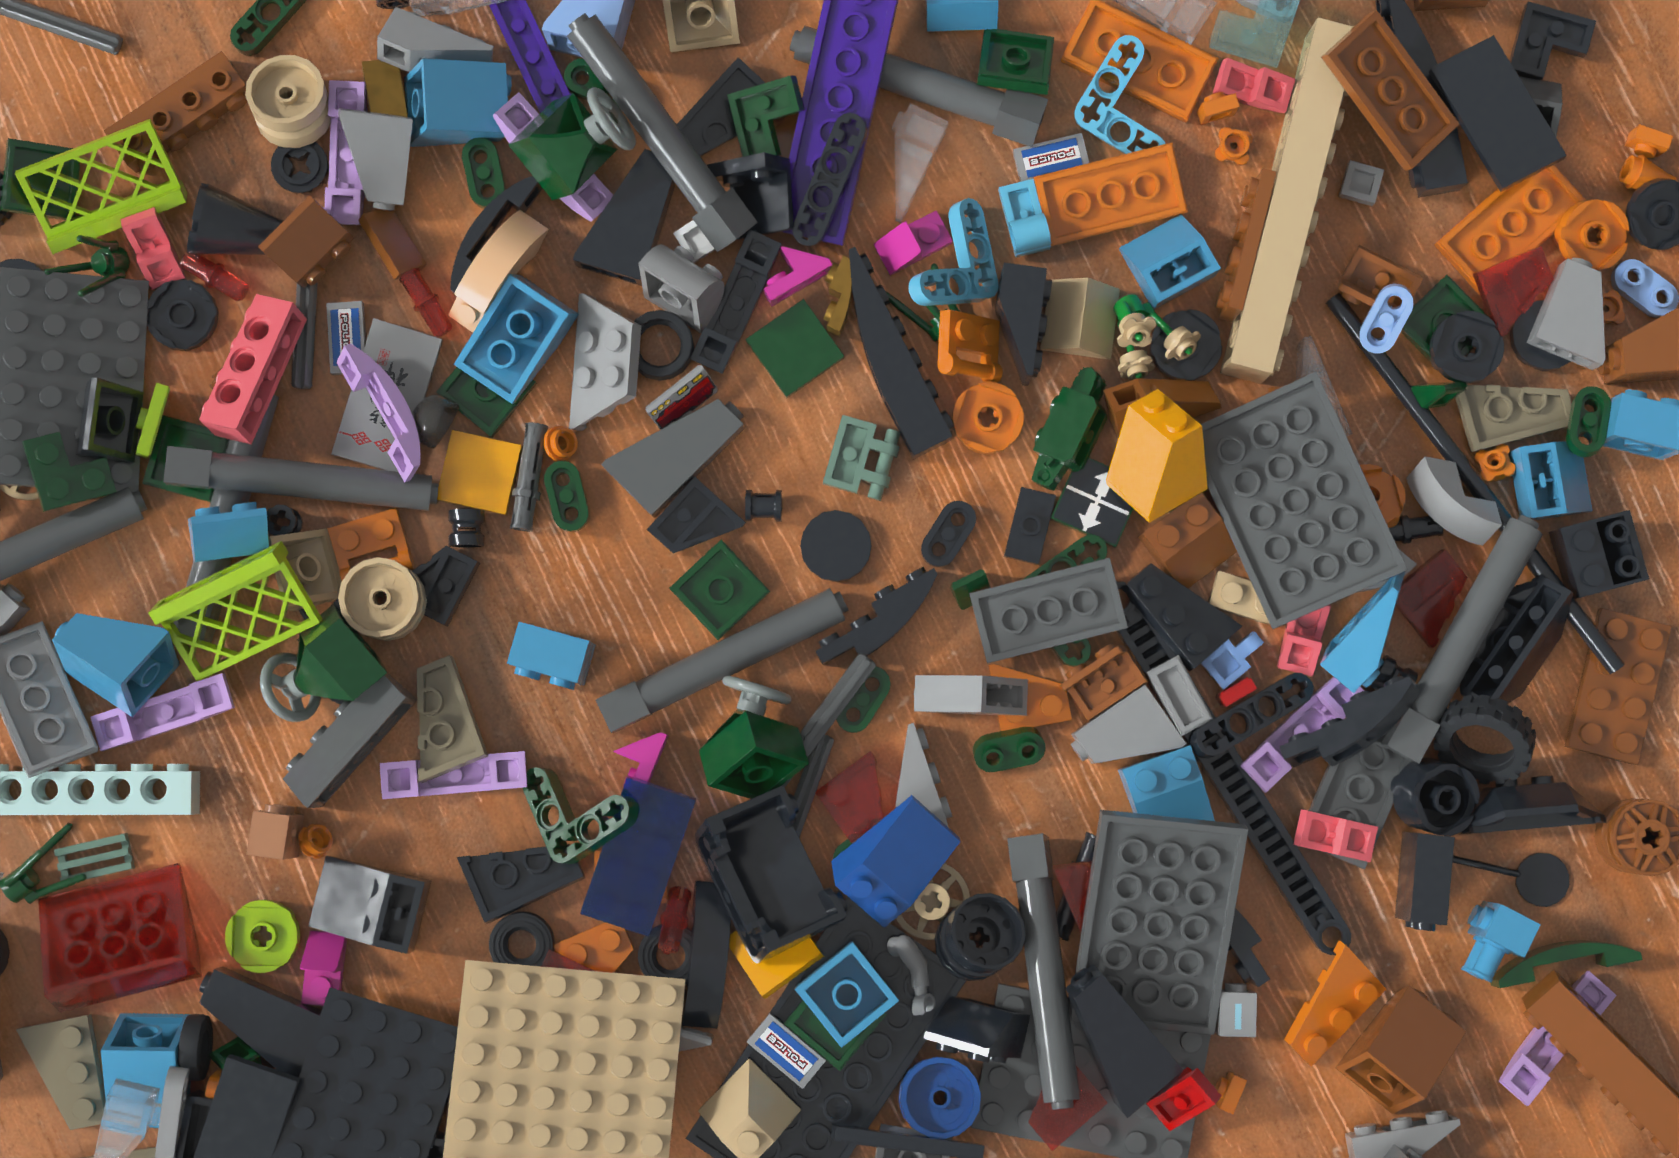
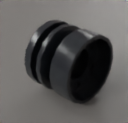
M992 893L976 894L964 900L949 912L939 923L934 940L936 954L946 970L953 976L966 981H980L994 975L1012 963L1022 951L1026 935L1024 921L1017 908L1006 898Z

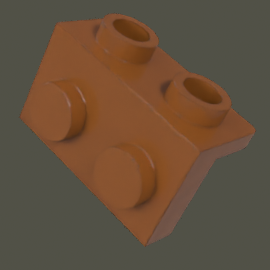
M1359 245L1339 281L1338 289L1343 292L1341 296L1356 305L1364 302L1372 306L1379 292L1389 284L1404 285L1414 297L1423 281V276ZM1392 296L1388 299V304L1392 307H1397L1402 303V299L1399 296Z
M1111 643L1095 653L1096 661L1087 667L1084 663H1081L1065 674L1068 680L1060 686L1063 691H1069L1088 721H1091L1149 682V679L1126 645L1115 647Z

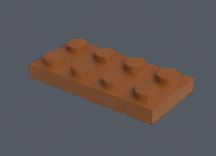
M1377 10L1368 13L1321 57L1404 171L1413 169L1459 125L1456 118Z
M1262 168L1256 178L1251 177L1249 185H1246L1244 188L1240 206L1246 207L1245 212H1242L1241 218L1237 219L1232 235V240L1237 241V245L1234 246L1232 253L1228 254L1224 267V274L1229 275L1228 281H1225L1224 286L1220 287L1215 308L1221 309L1218 318L1220 320L1232 323L1243 310L1277 171Z
M1599 608L1594 624L1625 665L1610 675L1590 648H1588L1564 747L1631 765H1638L1672 626Z

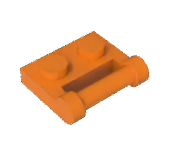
M955 310L940 311L939 371L946 375L953 376L959 373L979 377L984 382L998 383L1003 374L1002 367L998 364L1000 320ZM956 350L981 355L980 363L960 359L956 355Z
M397 508L327 528L339 567L341 581H343L352 568L350 560L393 547L397 548L398 556L388 559L395 560L409 570L415 569Z

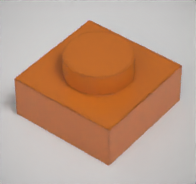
M1218 92L1205 97L1204 102L1201 103L1197 111L1200 124L1203 125L1234 116L1240 107L1236 93L1225 96L1224 92Z
M1639 124L1629 132L1625 146L1634 149V153L1638 156L1643 155L1646 158L1659 157L1669 149L1673 136Z
M1228 1071L1226 1078L1221 1076L1215 1089L1222 1097L1215 1105L1228 1113L1234 1114L1247 1080L1231 1071Z

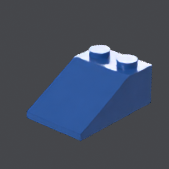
M911 795L831 861L835 886L882 927H886L912 906L961 842L960 837Z

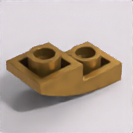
M381 60L363 61L362 71L364 82H366L369 112L408 117L399 68Z
M844 255L840 264L833 262L825 282L830 284L829 294L839 300L838 302L833 300L830 302L823 320L828 321L827 332L838 337L841 336L848 316L852 288L850 259Z

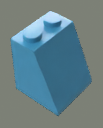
M423 58L404 77L407 116L413 119L410 147L466 144L471 139L480 137L486 138L491 142H499L505 137L493 115L508 102V96L511 93L512 81L510 75L506 73V63Z
M76 613L69 622H64L59 626L52 639L65 673L131 717L139 711L180 665L170 633L161 627Z
M120 1013L101 1049L108 1127H122L126 1130L137 1128L159 1129L167 1072L170 1066L179 1067L180 1035L186 1017L191 1014ZM188 1081L187 1095L191 1093V1081Z

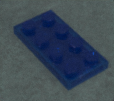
M627 775L621 795L631 796L636 800L639 807V817L632 827L603 845L580 914L649 937L696 798ZM619 805L621 810L613 817L621 818L620 813L622 810H624L623 805Z

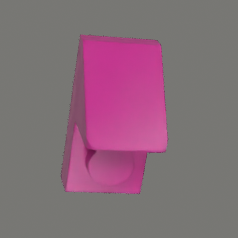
M936 210L910 224L906 221L901 223L875 242L874 247L888 274L891 276L951 245L953 240Z
M781 246L780 253L792 272L786 274L785 271H782L767 281L769 286L764 288V294L772 307L827 275L832 267L829 258Z
M659 732L613 751L639 762L637 769L630 768L623 787L629 789L626 796H631L637 802H642L669 735Z
M310 931L300 964V969L305 970L301 1004L324 1006L329 988L342 991L347 938L326 931Z

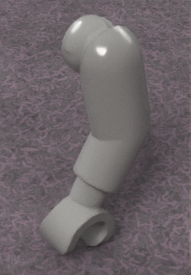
M909 936L891 937L887 942L888 953L894 957L899 956L911 974V986L914 987L915 991L912 1013L913 1015H924L927 1011L934 1009L936 1005L934 996L930 993L927 994V986H929L928 961Z

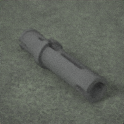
M528 422L525 423L526 428L517 487L512 490V497H515L510 529L532 532L536 501H540L541 497L538 487L543 463L544 436L548 426Z

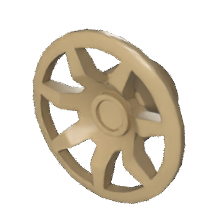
M945 863L940 869L947 871L951 876L940 885L933 883L932 878L912 906L903 912L916 910L920 915L917 930L907 924L902 915L896 918L903 929L917 938L934 940L936 933L922 932L928 920L937 919L941 922L949 907H957L964 900L970 898L968 887L962 876ZM955 880H957L962 889L963 901L949 898L947 890Z

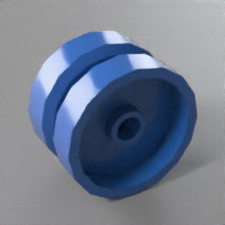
M932 1057L919 1061L906 1072L899 1086L898 1103L903 1118L912 1129L929 1138L947 1139L960 1135L973 1124L980 1111L981 1092L977 1079L967 1066L951 1058ZM941 1090L945 1092L944 1098L946 1102L943 1105L936 1104L933 1101V1095L936 1091Z

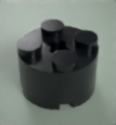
M1422 758L1419 764L1410 762L1398 775L1393 777L1390 786L1393 792L1394 807L1400 819L1409 827L1436 835L1452 836L1462 832L1471 824L1474 815H1471L1474 806L1479 804V787L1471 772L1459 765L1434 758Z

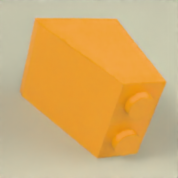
M1159 389L1128 405L1106 478L1107 485L1149 523L1207 490L1202 425Z

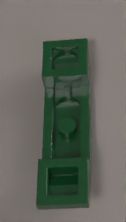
M1586 940L1558 942L1530 950L1525 958L1518 956L1496 971L1491 986L1504 988L1536 981L1533 971L1534 966L1589 955H1595L1596 964L1605 967L1643 959L1641 952L1615 944Z

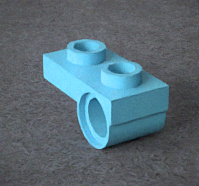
M1034 179L999 187L998 192L1015 258L1050 250L1051 237L1046 217L1041 210Z

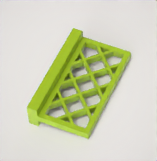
M151 119L15 171V175L47 236L46 242L52 254L81 244V242L77 241L78 235L96 238L122 228V218L155 207L157 213H161L187 201L186 188L182 180H179ZM147 131L152 142L148 155L128 148L133 135ZM126 138L124 145L116 143ZM108 146L121 151L115 168L94 160L98 149ZM155 150L159 159L152 157ZM92 152L90 158L82 156L84 154ZM125 153L145 161L139 178L119 170ZM74 159L87 164L81 181L60 173L64 162ZM149 163L164 168L169 181L156 185L143 180ZM59 164L57 171L49 169ZM91 166L112 174L106 191L85 183ZM40 172L53 177L54 179L48 194L33 189L27 176ZM116 176L136 184L132 195L123 198L110 193ZM57 180L79 187L73 203L52 196ZM140 186L148 188L146 190L138 192ZM82 189L103 197L99 208L90 211L77 206ZM38 198L45 200L43 207ZM107 199H110V200H112V201H115V202H112V203H110V204L105 205ZM49 202L70 210L66 221L51 226L45 214ZM74 212L81 214L72 218Z
M282 541L159 600L148 612L155 625L161 623L164 629L169 631L173 644L196 681L207 678L319 624L323 620L288 562L286 556L289 552ZM281 570L288 582L286 593L266 587L269 575ZM262 579L261 585L255 583V582H257V581H259V580ZM246 588L259 592L255 608L236 602L240 589ZM231 594L230 600L224 598V597H226V596H228V595ZM264 594L283 600L280 616L260 610ZM289 602L302 606L309 618L302 622L285 618ZM215 603L228 607L224 623L205 617L209 604ZM201 609V610H200V614H195V613H193V612H195V611ZM233 610L252 615L249 631L230 625ZM258 617L277 623L275 635L267 637L254 633ZM181 618L197 622L194 637L181 634L174 622ZM203 625L222 630L218 645L199 639ZM283 626L289 627V628H287V629L281 631ZM227 632L247 638L243 650L237 652L224 647ZM252 640L258 642L251 646ZM197 647L216 653L212 665L202 669L195 658ZM221 655L227 657V658H225V659H223V660L220 661Z

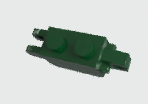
M1092 367L1080 369L1071 388L1062 387L1059 395L1052 400L1050 415L1044 427L1040 428L1036 434L1033 451L1039 456L1031 480L1048 490L1054 491L1067 470L1077 472L1084 469L1107 421L1108 415L1106 410L1099 403L1104 394L1103 390L1107 386L1105 384L1106 381Z

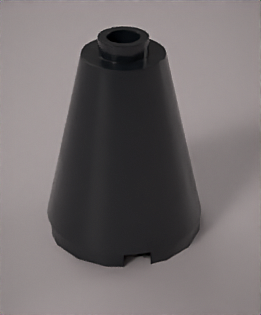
M201 183L193 211V222L191 231H189L187 252L193 254L266 255L258 246L284 220L210 184Z

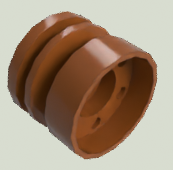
M1629 798L1614 802L1602 812L1606 817V823H1596L1594 838L1597 850L1606 864L1620 872L1646 876L1665 874L1679 865V812L1677 809L1664 801ZM1645 831H1650L1652 835L1647 839L1648 843H1643L1641 839L1646 836Z

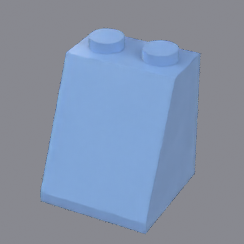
M562 0L543 23L542 31L549 49L582 57L567 35L572 32L568 25L584 13L589 18L596 14L622 49L635 0Z

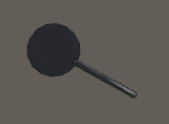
M1536 853L1526 857L1519 864L1517 870L1453 855V863L1516 877L1515 884L1519 894L1526 902L1535 906L1548 907L1558 903L1566 895L1569 888V873L1566 865L1558 857L1549 853Z

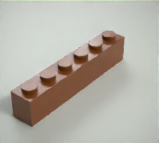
M1553 969L1522 997L1526 1008L1524 1012L1525 1017L1538 1030L1544 1027L1552 1035L1549 1038L1551 1043L1563 1055L1569 1052L1578 1061L1575 1065L1588 1080L1595 1077L1603 1085L1600 1090L1606 1098L1615 1106L1620 1102L1628 1110L1626 1116L1639 1130H1643L1646 1127L1654 1135L1651 1138L1652 1142L1664 1155L1667 1156L1669 1153H1672L1676 1158H1679V1092Z

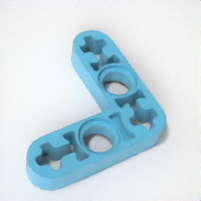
M1132 35L1122 36L1114 43L1074 111L1076 123L1081 128L1123 154L1131 153L1127 147L1135 140L1137 130L1144 134L1139 139L1143 143L1149 145L1152 141H1155L1158 144L1157 146L1165 144V141L1160 136L1113 108L1144 55L1142 42ZM1131 42L1135 45L1134 52L1137 54V58L1127 59L1122 67L1129 69L1128 74L1125 76L1118 68L1109 66L1108 62L1112 59L1117 64L1122 56V52L1118 49L1119 46H1127ZM1111 72L1118 77L1119 87L1113 93H1106L1100 89L1099 79L1102 74ZM1091 90H1094L1099 97L1110 100V103L1106 107L1101 102L1096 110V113L1100 116L1099 120L1092 119L1089 123L1083 121L1084 113L1080 110L1083 106L1089 108L1095 98L1090 97L1089 93ZM1124 122L1129 126L1131 134L1127 141L1116 142L1112 139L1110 129L1114 123ZM1137 145L1134 147V152L1143 150Z
M967 198L953 204L948 212L959 268L927 270L913 276L909 282V293L917 304L933 306L978 303L995 296L998 292V278L984 213L980 204L974 199ZM969 242H972L977 247V259L969 251ZM950 278H953L958 284V295L950 289ZM936 285V290L932 292L928 289L925 290L924 287Z

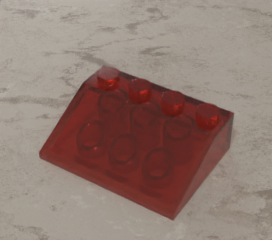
M179 863L38 899L44 996L60 1013L202 977L199 944Z

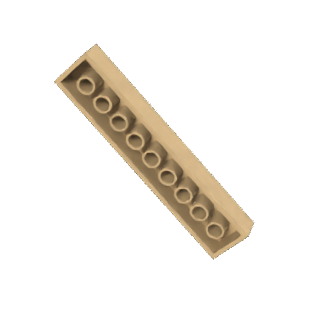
M1318 17L1305 37L1295 75V83L1272 170L1277 171L1244 307L1232 323L1220 374L1262 384L1269 376L1274 375L1275 370L1279 371L1284 350L1279 349L1283 337L1288 336L1291 328L1293 315H1289L1288 310L1291 307L1292 301L1296 302L1299 296L1302 281L1296 280L1301 267L1306 266L1309 257L1310 246H1306L1305 243L1309 234L1314 232L1317 225L1319 212L1314 211V207L1318 199H1322L1326 189L1328 178L1322 177L1327 164H1331L1335 154L1336 143H1332L1331 140L1334 137L1335 131H1339L1342 125L1345 109H1341L1340 106L1344 96H1348V93L1321 57L1354 26Z

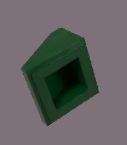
M1466 382L1427 383L1413 385L1411 390L1421 408L1428 409L1445 406L1466 390L1467 384Z
M980 569L953 582L950 590L959 608L965 610L972 606L969 593L989 589L990 585L984 570Z
M239 1037L209 1053V1058L221 1070H223L226 1058L230 1054L262 1065L261 1056Z

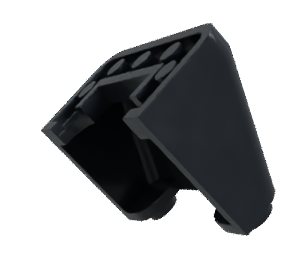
M780 786L706 818L695 833V841L701 857L750 958L756 964L832 927L847 917L845 912L847 911V905L842 894L839 891L834 892L830 887L823 888L793 827L796 821V814L799 813V808L794 796L790 793L787 794L784 786Z

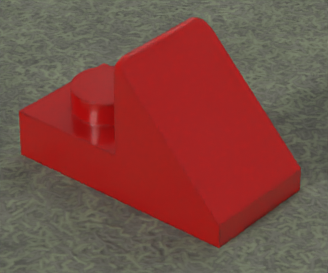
M1186 1067L1150 1098L1146 1104L1165 1127L1171 1131L1215 1105L1222 1096L1198 1068L1192 1071L1189 1067Z

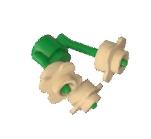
M1126 295L1119 299L1113 307V311L1119 320L1117 326L1121 332L1117 342L1119 346L1126 347L1128 352L1119 358L1120 365L1118 366V371L1121 372V378H1128L1129 380L1141 379L1146 377L1155 368L1154 363H1151L1153 361L1152 357L1148 356L1145 350H1135L1134 346L1145 347L1149 345L1152 341L1150 337L1151 331L1156 325L1167 335L1164 341V347L1167 349L1165 353L1167 359L1175 357L1180 361L1188 358L1197 347L1196 342L1201 336L1198 331L1191 333L1184 326L1173 330L1154 311L1149 302L1142 304L1137 295Z

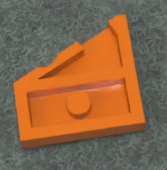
M996 664L988 665L990 676L1028 679L1027 716L997 715L1000 731L1020 727H1037L1072 720L1067 691H1063L1060 686L1061 683Z

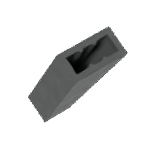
M717 399L607 458L601 465L655 518L694 477H697L745 429L744 424L740 421L744 415L730 401L724 405Z

